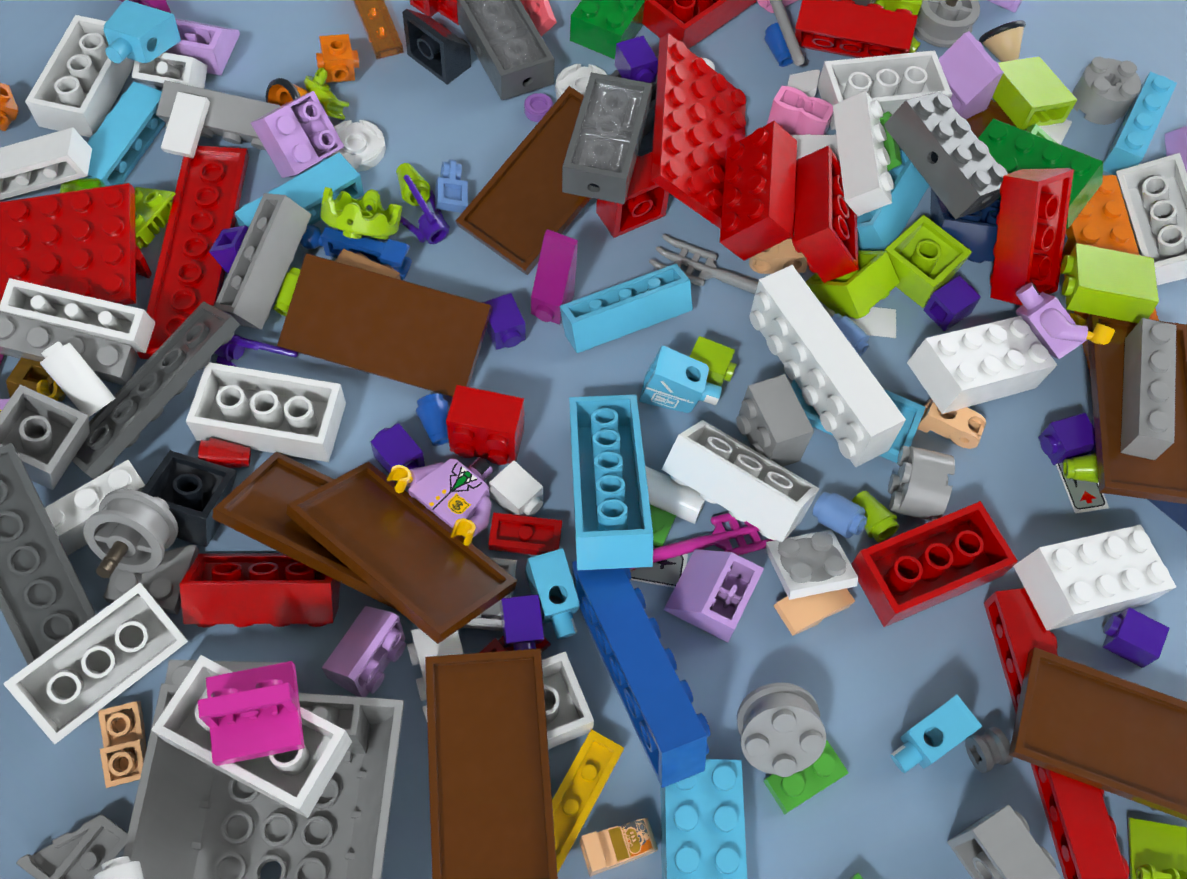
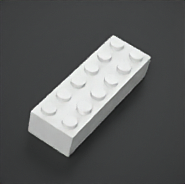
M790 265L759 279L749 315L751 324L763 334L771 353L779 357L784 365L787 376L791 380L796 381L802 390L805 402L813 406L820 416L823 428L831 432L837 440L842 455L850 459L856 468L889 451L906 421L905 417L794 266Z

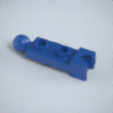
M307 225L306 232L300 241L301 245L307 249H316L322 246L324 247L325 255L337 258L343 249L353 253H361L371 261L393 267L400 273L401 280H404L412 263V260L405 256L410 246L388 239L386 243L372 237L353 239L345 237L343 231L339 229L335 230L325 227L322 233L319 227Z

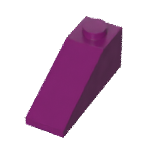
M548 229L544 234L533 285L531 314L544 322L551 321L560 325L562 322L560 305L571 302L575 294L578 240Z

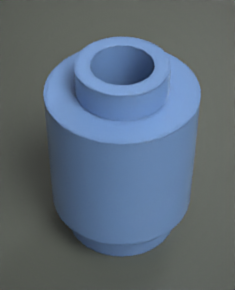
M839 313L833 315L831 318L861 357L869 347L867 343L869 335L847 316L843 317Z
M824 492L818 498L813 508V516L818 518L820 524L846 538H851L854 534L859 535L867 523L865 509L837 493L829 494Z

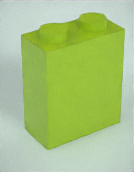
M1040 56L998 62L1003 74L992 98L1017 128L1025 130L1035 123L1038 126L1065 122L1077 99Z
M1078 243L1075 244L1071 254L1065 255L1063 258L1061 274H1064L1065 280L1062 286V295L1066 296L1067 310L1139 323L1142 318L1149 319L1159 303L1154 258Z

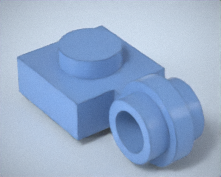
M449 159L448 162H442L440 177L437 178L435 184V209L462 213L468 206V181L460 180L462 165L456 164V160Z

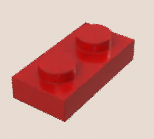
M493 512L488 548L489 550L541 555L558 550L561 539L562 520Z

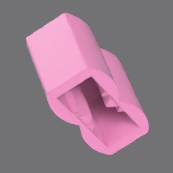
M781 86L773 99L767 124L775 121L790 135H826L834 113L833 105L820 98L808 97L804 92L796 88Z

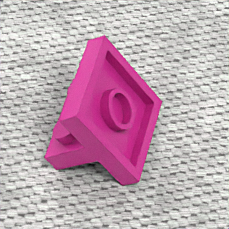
M293 661L206 677L207 698L198 700L199 718L210 728L213 764L221 766L305 748L296 668Z

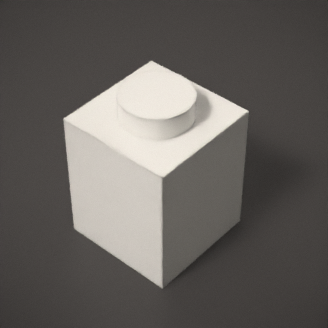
M514 460L489 482L490 497L509 514L532 517L543 505V486Z

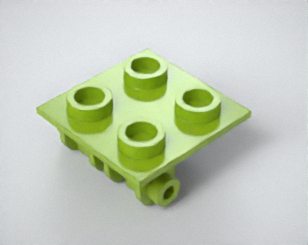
M142 187L134 188L136 245L140 250L142 247L147 248L156 237L154 234L158 235L161 231L160 228H164L166 223H168L173 202L172 197L175 195L173 191Z
M1128 818L1131 879H1187V827Z

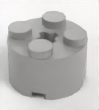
M1095 57L1086 67L1072 92L1077 99L1073 108L1076 111L1080 109L1086 114L1084 118L1092 123L1102 125L1115 123L1117 119L1125 115L1140 92L1141 80L1136 73L1137 66L1131 61L1122 62L1116 59Z
M901 446L897 464L900 465L898 474H892L888 484V493L892 494L889 510L931 521L941 518L948 505L953 487L948 485L947 474H955L954 457L913 446Z

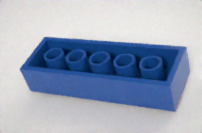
M577 560L573 561V579L580 604L579 610L661 788L705 771L706 755L709 754L707 737L711 735L708 722L702 713L696 714L691 704L694 701L691 689L685 679L679 680L675 672L677 664L670 648H663L659 640L661 639V632L654 617L648 618L644 610L646 609L644 596L638 587L634 589L630 582V569L577 570Z

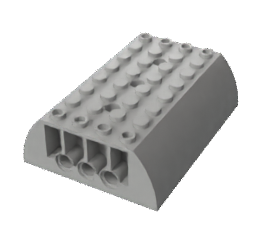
M161 683L151 729L180 685ZM298 693L300 707L346 730L352 740L350 747L308 818L165 742L151 730L123 856H129L130 862H140L144 879H261V869L270 861L280 863L282 872L279 879H382L404 700Z

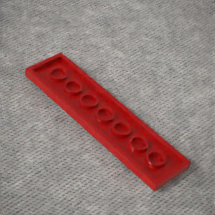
M197 146L194 159L183 156L146 311L156 323L146 353L137 351L140 359H149L202 302L214 307L222 289L226 271L209 251L222 230L235 227L236 216L234 212L239 209L249 161L247 148Z

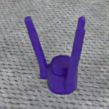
M405 175L404 180L424 214L418 220L419 229L403 216H401L400 223L415 234L421 243L426 240L429 244H437L443 241L449 234L450 226L445 221L441 210L435 209V195L431 186L429 200L434 213L430 211L410 176Z
M234 334L228 343L221 345L214 352L215 355H218L216 363L234 367L237 366L231 360L240 359L245 348L261 349L294 358L298 356V353L295 351L246 339L237 334Z

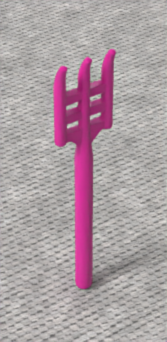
M728 512L711 517V523L715 526L711 535L698 536L653 548V563L692 553L695 549L703 550L712 545L723 549L724 552H732L740 556L765 549L766 542L774 540H761L758 535L759 528L747 521L744 522L746 526L740 528L737 519ZM729 522L732 530L725 531L722 523ZM749 534L753 543L746 544L744 535ZM735 538L738 547L732 548L730 539Z

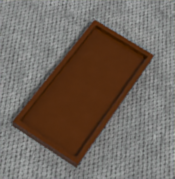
M570 86L455 220L461 229L526 275L539 262L546 230L562 234L591 199L562 192V167L584 97L583 94Z
M306 253L277 346L453 397L456 385L466 387L470 385L493 307L489 304Z
M1090 314L1086 319L1088 331L1093 333L1097 323L1115 330L1108 344H1095L1088 340L1099 493L1187 504V324L1164 322L1176 325L1174 443L1156 460L1121 453L1125 338L1138 323Z
M276 451L213 508L214 520L396 609L286 515L288 503L334 480L333 478Z
M369 461L287 504V516L437 644L515 590L517 579L472 543L469 546H465L463 544L465 538L462 535L451 538L453 528L418 500L411 497L405 490L402 493L396 492L394 489L396 483L393 480L387 481L388 476Z
M1035 647L1031 649L1028 653L1009 755L1187 821V702Z
M541 649L425 657L432 879H558Z

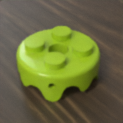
M325 187L320 217L328 226L342 230L345 237L361 239L362 235L386 240L389 239V236L396 234L399 229L402 206L390 204L387 210H384L381 206L380 195L374 189L367 190L361 199H354L348 192L341 191L334 200L332 188Z

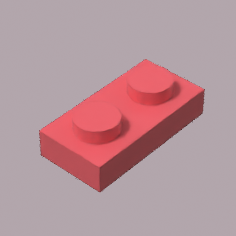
M520 0L541 37L557 23L549 0Z

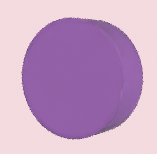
M532 94L524 102L525 116L531 121L539 122L553 106V102L545 94Z

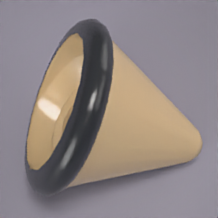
M1017 20L1000 25L984 33L979 38V42L1001 62L1018 60L1026 23L1023 20Z

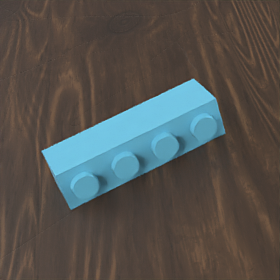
M1150 71L1141 85L1140 92L1129 107L1103 163L1104 171L1116 175L1118 170L1139 165L1148 149L1177 82Z
M133 81L127 91L121 95L116 106L106 115L104 122L88 140V144L92 148L87 177L75 180L79 188L85 190L123 184L166 124L156 115L162 93L161 90Z
M901 148L902 164L888 171L894 183V189L891 190L892 203L857 216L858 247L860 250L884 251L899 237L926 190L929 188V184Z
M340 152L324 159L318 165L296 175L290 181L268 192L269 194L286 195L311 213L308 225H313L322 220L320 211L325 187L332 188L334 200L341 191L348 192L354 199L364 195L360 174ZM262 197L245 204L241 209L234 212L239 226L246 225L249 228Z
M677 264L560 305L565 336L576 353L592 349L595 346L693 310L690 279Z

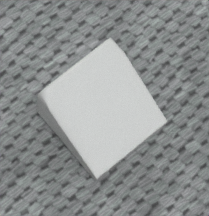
M820 70L792 74L789 76L787 86L804 92L808 97H815Z

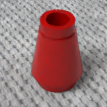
M210 437L209 440L200 441L198 459L231 469L249 467L251 447Z

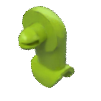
M319 68L314 77L307 75L304 79V85L309 92H315L320 103L325 107L326 114L333 118L345 120L343 108L349 107V103L338 100L330 91L331 87L325 83L327 71L324 68Z

